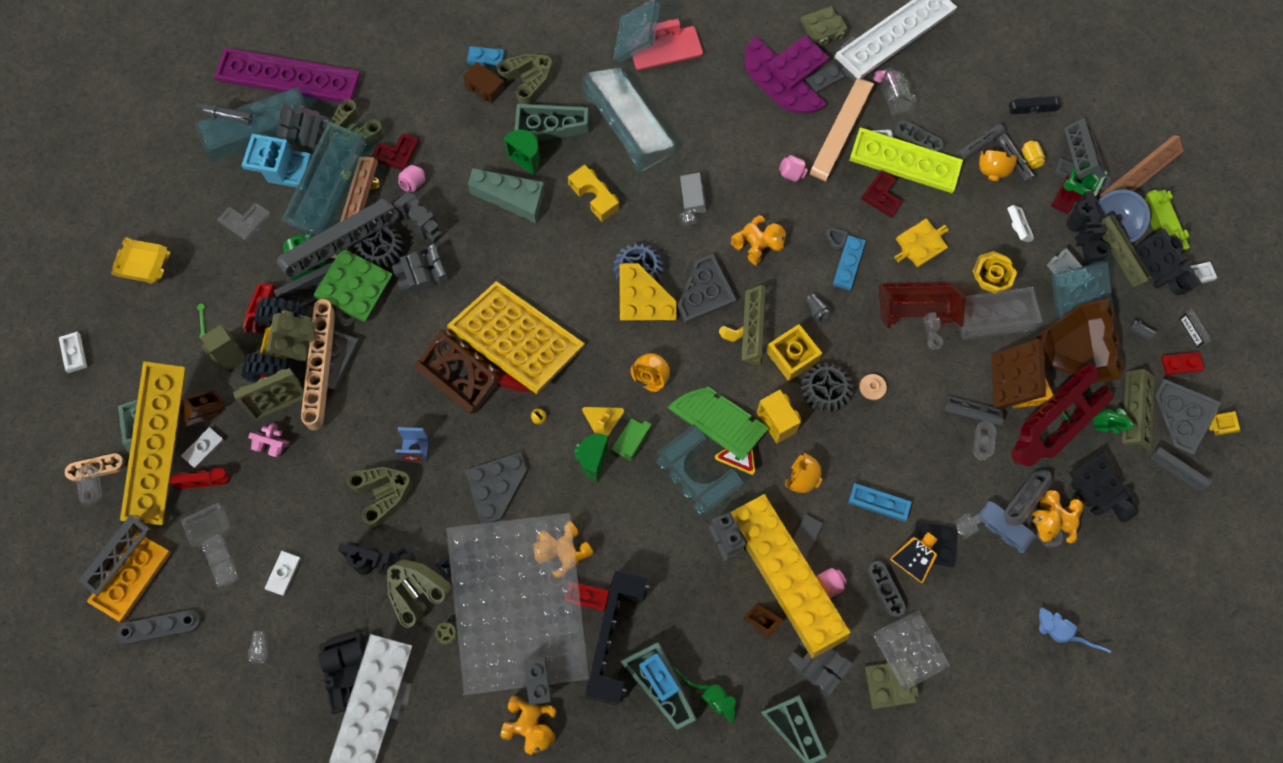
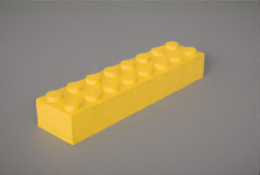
M765 494L733 510L731 514L746 543L747 551L812 659L848 640L851 632Z

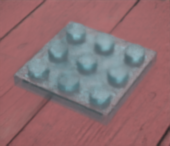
M660 0L647 1L621 16L616 46L614 48L613 60L620 63L653 45Z
M1100 262L1051 275L1057 320L1084 303L1109 299L1113 307L1108 262Z

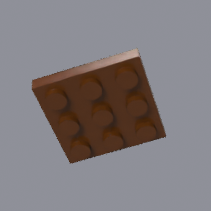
M1037 339L991 354L993 407L1003 409L1046 397L1044 345L1042 340Z

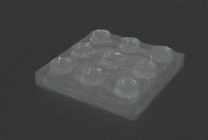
M919 610L872 633L903 691L950 667L948 660Z

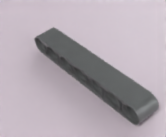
M379 200L278 257L277 265L288 277H296L394 222L398 218V210L388 200Z

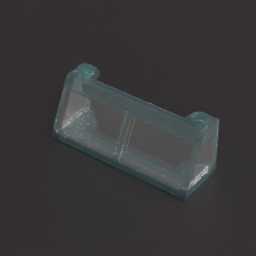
M618 67L591 72L582 76L584 97L587 101H590L592 104L595 103L629 152L630 160L633 159L636 162L634 169L638 174L675 155L676 144L674 140L667 136L629 82V77L625 72L623 73Z

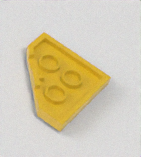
M620 263V320H676V300L639 263Z

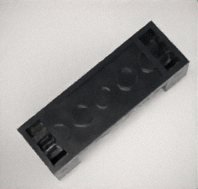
M620 571L614 572L584 699L614 706L624 701L627 689L623 687L624 682L599 675L603 676L607 661H604L603 657L604 654L608 655L611 640L608 639V636L614 632L616 619H612L613 614H617L621 600L640 604L642 599H646L650 587L649 584H646L647 578Z

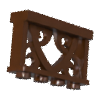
M449 329L437 331L436 336L420 360H417L413 366L469 414L477 413L481 409V405L499 379L502 378L497 367L484 361L485 358L481 354L474 353L470 349V345L458 340L456 334ZM443 341H447L451 346L449 350L445 346L443 347L445 356L440 352V344ZM436 353L438 359L429 363L431 357ZM464 360L468 371V380L458 379L454 382L450 381L451 367L448 362ZM446 368V374L443 375L440 371ZM483 371L488 376V382L481 386L476 384V380H484L480 377V373ZM460 383H466L468 384V387L463 385L464 390L462 391L459 388ZM475 389L482 390L474 401Z

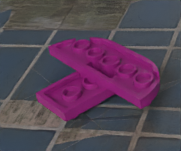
M806 35L778 56L757 36L749 42L744 56L746 71L750 78L779 106L793 113L806 114L820 111L826 107L827 103L803 80L827 63L829 57Z

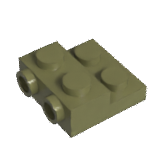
M832 6L802 16L800 19L811 41L817 46H825L830 41L835 39L839 41L846 36L848 28L840 15L837 16Z
M283 310L281 313L274 314L266 352L302 362L306 361L309 342H313L316 323L311 322L312 318L307 316L293 317V312Z
M907 660L864 667L872 710L916 703L915 698H918V690L916 685L912 686L911 677H914V670L911 664L908 665Z

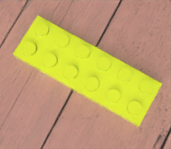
M861 127L859 128L849 161L949 193H953L963 162L962 159Z

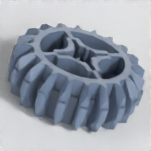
M634 243L632 248L630 245H627V250L621 249V254L616 255L617 260L614 261V273H616L617 280H620V263H639L640 265L642 263L644 270L655 280L660 281V274L663 273V262L660 261L661 255H657L656 249L651 250L650 245L646 248L643 243L641 246H637ZM646 259L652 262L653 269L649 268V265L646 264Z

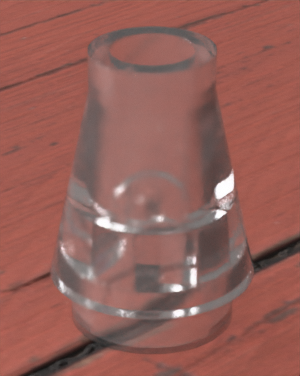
M264 631L253 632L247 653L250 663L266 662L268 650L265 637L266 632Z

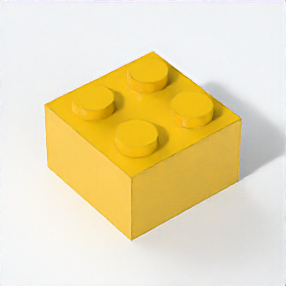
M800 324L770 342L766 353L788 381L819 362L822 352Z
M781 390L760 400L757 414L762 422L769 427L768 431L776 444L796 434L801 423L799 413L792 409L789 397L783 394Z

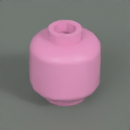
M790 155L787 158L784 157L779 171H781L782 177L797 182L800 178L803 179L805 177L807 168H805L804 160Z
M409 165L398 176L400 187L404 191L415 192L426 181L423 169L415 165Z
M829 568L816 577L829 599L840 594L845 589L846 579L840 570Z

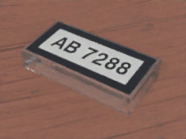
M1192 309L1186 310L1179 316L1181 323L1198 349L1205 347L1211 342V338Z

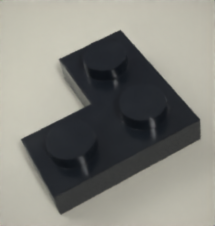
M916 522L914 531L916 539L921 541L927 532L938 539L934 544L933 551L937 556L933 565L954 567L956 527Z

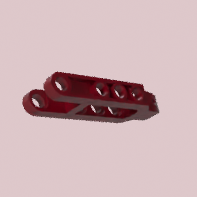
M1089 364L1082 367L1021 426L1019 441L1011 453L1012 459L1016 464L1033 466L1041 458H1054L1112 401L1114 395L1107 386H1103L1102 389L1086 400L1082 395L1100 375L1095 365ZM1074 402L1077 407L1073 411L1074 414L1066 422H1062L1061 426L1042 443L1040 440L1041 433Z

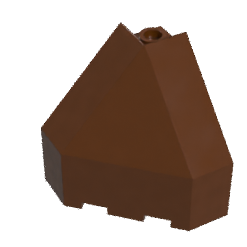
M1109 299L1080 304L1036 335L1037 339L1043 341L1045 365L1074 376L1082 367L1093 364L1100 373L1093 383L1122 378L1123 359L1118 356V347L1121 346L1119 334L1115 331L1113 321H1116V315Z

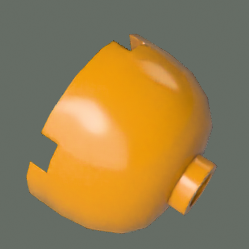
M982 151L979 158V168L984 175L989 176L988 180L999 181L1000 178H1006L1011 175L1015 168L1017 157L1015 155H1011V158L1006 157V153L1000 151H986L985 154Z
M648 353L640 356L631 367V375L635 382L640 380L647 384L644 388L657 392L667 383L670 368L661 356Z
M804 453V456L800 455L791 467L793 469L791 480L786 479L785 486L797 493H807L813 490L814 487L818 488L822 482L820 477L821 466L812 456Z

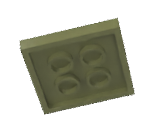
M288 368L280 370L270 377L261 378L258 382L249 386H243L233 392V394L254 421H257L303 401L304 388L291 369Z

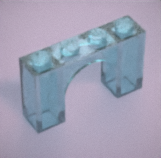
M693 424L657 451V462L663 469L666 467L670 471L669 476L674 483L679 482L683 487L681 489L683 494L688 499L691 497L694 500L696 510L700 514L704 513L707 516L742 489L744 482L732 468L709 484H699L688 477L684 469L686 459L706 443V437Z

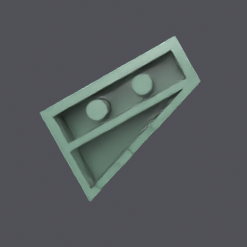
M800 695L761 712L804 763H814L827 757Z

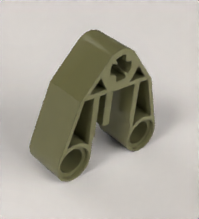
M524 54L502 60L497 65L498 76L504 82H510L520 77L524 84L520 85L516 90L518 103L531 105L548 87L553 72L552 60L549 56Z
M351 99L341 102L329 123L327 144L335 155L358 153L379 142L384 137V131L378 120H369L360 128L353 123L358 119L359 111L355 102Z
M386 467L355 471L349 474L347 478L348 485L356 493H362L375 488L373 493L377 503L368 506L362 513L363 520L370 527L374 528L380 526L402 507L413 484L407 473ZM357 479H362V483L359 486H354V482ZM401 479H404V485H400ZM371 514H378L374 521H369Z
M400 560L390 566L387 571L388 596L400 624L404 627L413 626L424 615L422 606L416 600L420 594L424 593L434 604L443 602L452 594L451 583L425 564Z

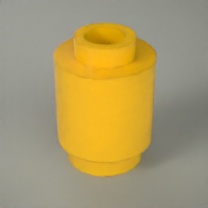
M1029 141L1023 145L1024 147L1021 151L1031 169L1039 168L1045 164V156L1038 142Z

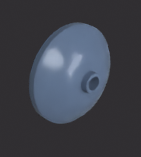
M1120 189L1108 192L1097 201V212L1101 220L1112 214L1115 218L1117 215L1122 216V221L1117 222L1130 243L1139 239L1147 230L1150 222V210L1146 201L1139 194L1130 190Z

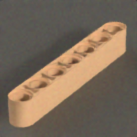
M862 78L860 80L856 79L810 171L811 176L825 182L827 181L828 175H830L835 161H837L842 147H844L848 135L851 133L855 121L858 119L862 107L865 105L869 93L873 89L874 83Z
M326 299L318 300L313 310L312 322L316 323L313 342L309 344L301 420L310 430L320 429L324 422L336 315L334 308ZM328 308L327 312L321 313L323 309ZM322 326H326L324 330L319 331ZM324 343L322 348L317 349L318 345ZM322 361V364L320 366L315 367V364L317 362ZM320 379V382L317 385H313V382L315 380ZM318 398L316 403L311 404L312 399ZM312 416H316L313 422H308Z

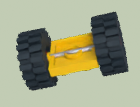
M269 297L261 298L258 301L254 321L259 326L265 327V333L260 353H252V355L247 354L245 356L241 373L243 379L256 383L259 379L270 377L283 369L290 368L294 372V364L287 361V357L267 353L266 349L273 315L284 310L293 312V317L306 316L307 312L303 306H299L300 304L292 303L293 301H285L282 298L277 299L276 297H272V299Z

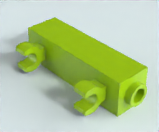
M1166 190L1148 192L1144 200L1150 210V222L1154 232L1157 233L1165 228L1169 236L1174 235L1178 237L1183 244V250L1181 251L1183 255L1190 248L1186 240L1189 238L1187 230L1183 231L1170 202L1173 198L1171 192L1168 191L1166 193Z

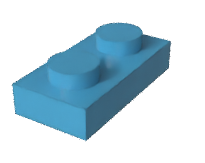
M470 46L467 64L474 65L478 62L482 66L497 67L498 63L504 58V50Z
M657 653L639 665L662 702L680 691V688Z

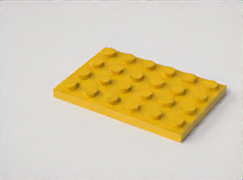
M497 281L447 325V329L456 334L458 338L536 394L584 348L585 344Z

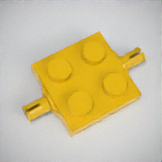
M926 218L897 236L896 240L900 244L902 252L895 255L894 258L899 263L907 257L913 261L917 268L948 248L941 238V235L949 231L948 227L943 225L936 230Z

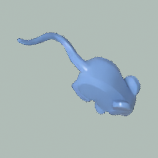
M1040 608L1039 630L1042 634L1049 633L1059 643L1079 641L1093 648L1111 653L1110 650L1092 644L1082 638L1074 637L1077 627L1067 619L1062 620V616L1059 613L1052 615L1048 610Z

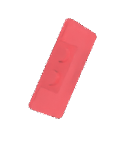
M678 19L645 26L644 37L629 40V48L637 70L701 57L703 54L695 27L690 26L680 29Z

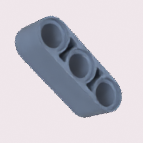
M988 501L978 513L976 519L985 523V527L994 534L998 533L1002 537L1001 539L1011 547L1015 546L1019 553H1025L1036 538L1035 534L1023 524L1018 526L1007 524L1004 518L1005 510L997 504Z

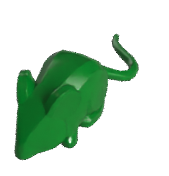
M1104 408L1091 420L1094 421L1095 429L1102 432H1108L1110 429L1114 433L1119 434L1120 430L1125 431L1134 428L1133 422L1121 408H1118L1116 412ZM1063 412L1062 414L1064 415L1066 420H1068L1069 417L1066 415L1065 412Z
M675 667L673 668L690 687L705 689L702 699L711 708L714 707V711L719 716L723 713L730 723L733 722L736 703L733 696H728L719 685H695L689 682Z

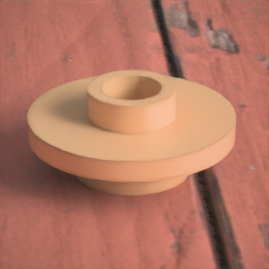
M869 374L862 378L859 389L865 398L878 400L886 393L887 386L882 377L876 374Z

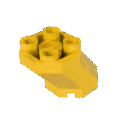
M125 237L121 244L123 248L119 249L111 274L117 277L144 281L149 284L157 283L158 279H161L164 269L161 267L164 262H167L170 251H167V247L159 244L136 241Z
M995 251L980 255L973 268L974 277L980 287L995 294L1010 289L1017 274L1011 260L1007 256Z

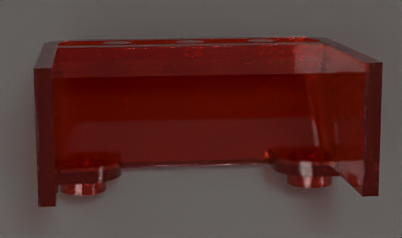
M896 282L879 284L881 320L887 328H891V325L900 321V317H937L942 323H952V321H955L960 327H964L966 297L953 283Z

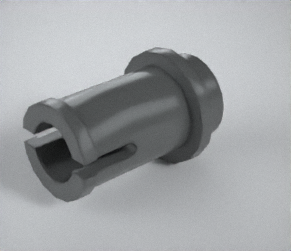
M1134 320L1129 327L1132 334L1136 333L1147 341H1150L1156 333L1155 330L1143 325L1140 320Z

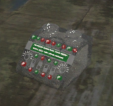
M891 67L887 68L881 89L892 116L911 112L916 104V97L911 93L908 79L905 78L904 73Z

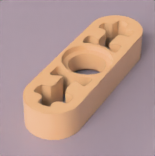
M114 453L74 462L66 467L65 476L71 481L78 482L117 473L125 467V459L119 454ZM114 459L119 461V463H116V467L112 465H105V463H114ZM100 463L99 471L92 473V465ZM75 468L78 469V470H85V471H86V473L83 472V471L77 472V473H76V476H74V475L71 474L72 472L75 471Z

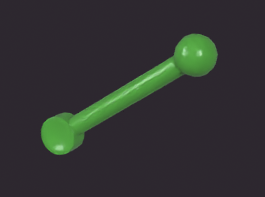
M199 304L197 306V309L200 311L201 326L199 337H202L206 334L203 311L205 306Z

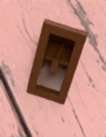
M757 603L743 618L766 640L770 638L783 622L780 617Z

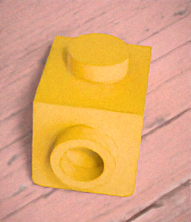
M1236 411L1217 414L1209 430H1214L1215 435L1240 432Z

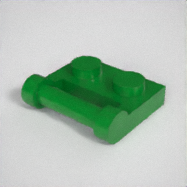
M1085 163L1081 170L1089 167L1090 164ZM1074 165V169L1063 187L1068 191L1073 190L1081 195L1086 191H1093L1094 197H1096L1105 177L1099 179L1092 172L1084 176L1081 183L1076 182L1078 176Z

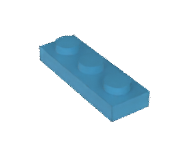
M848 235L834 278V286L851 290L866 240Z
M856 483L853 484L848 500L849 504L903 522L907 520L911 501Z

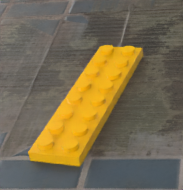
M143 361L120 521H126L130 515H139L145 520L143 523L163 525L186 367Z

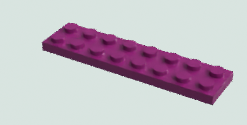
M224 48L214 78L219 82L341 103L347 99L353 100L361 74L357 70Z

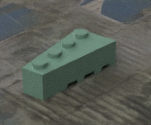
M517 104L515 130L534 132L539 138L537 142L585 134L589 130L588 107Z
M472 168L468 182L470 194L489 203L496 204L500 208L507 209L520 217L529 219L533 223L537 222L545 193L543 182Z
M657 642L621 661L676 730H680L697 721L660 643ZM656 653L680 688V691L664 702L661 701L639 666Z

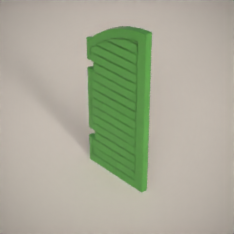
M708 386L684 394L668 407L677 416L742 461L769 429L768 426L757 419L752 423L749 420L752 415L722 395L717 399L715 397L717 392Z

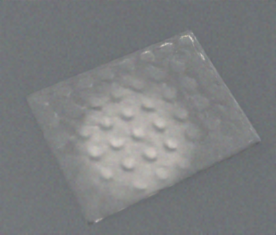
M570 513L446 528L464 695L527 687L523 664L524 659L546 656L549 684L588 680L589 674Z

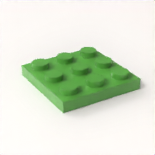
M344 249L338 253L314 293V297L319 300L326 299L333 307L366 323L391 280L392 273Z

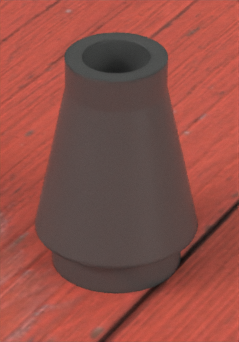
M811 294L806 298L815 320L822 322L829 318L831 315L830 308L816 294Z

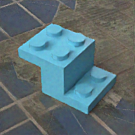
M252 134L241 166L245 170L261 172L268 183L303 188L312 156L310 153L293 151L289 142L285 139Z

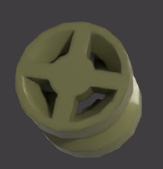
M447 622L437 627L435 636L442 644L450 645L456 641L458 632L452 624Z

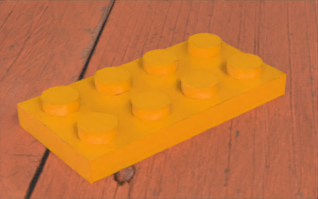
M135 532L132 538H137L140 533ZM145 537L102 593L98 596L92 593L87 602L123 623L172 552ZM127 545L123 549L121 554H125V552L128 550Z

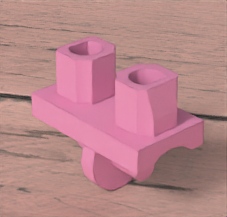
M271 423L268 427H262L261 431L266 434L261 432L249 433L248 438L252 439L251 450L263 452L265 444H270L268 454L274 457H280L284 448L288 447L290 441L275 437L282 435V431L277 430V424Z

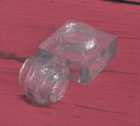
M936 312L928 313L924 317L926 335H928L927 344L932 350H938L943 345L942 337L936 334L940 328V320L936 317Z

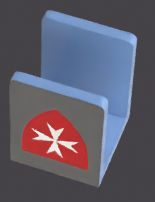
M398 427L403 444L402 449H396L395 453L400 461L426 462L429 437L424 428ZM412 444H418L421 449L409 450V447Z

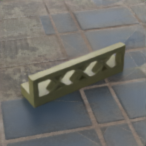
M1112 214L1101 220L1098 228H1107V232L1102 238L1110 246L1113 256L1129 282L1135 287L1148 281L1151 278L1149 272L1114 215Z
M763 285L745 291L742 361L755 366L761 364L765 306V286Z
M1145 369L1126 372L1124 411L1133 422L1134 428L1122 432V444H1139L1145 449H1152L1156 377Z

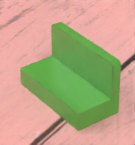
M630 419L613 446L612 451L632 462L651 431V424L646 421L641 424L634 419Z

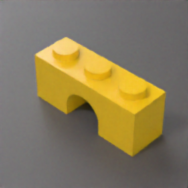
M583 165L568 176V185L579 197L587 192L597 195L590 202L591 211L601 222L619 210V199L615 194H611L608 191V187L603 181L600 182L597 179V175L592 169H588L586 165Z

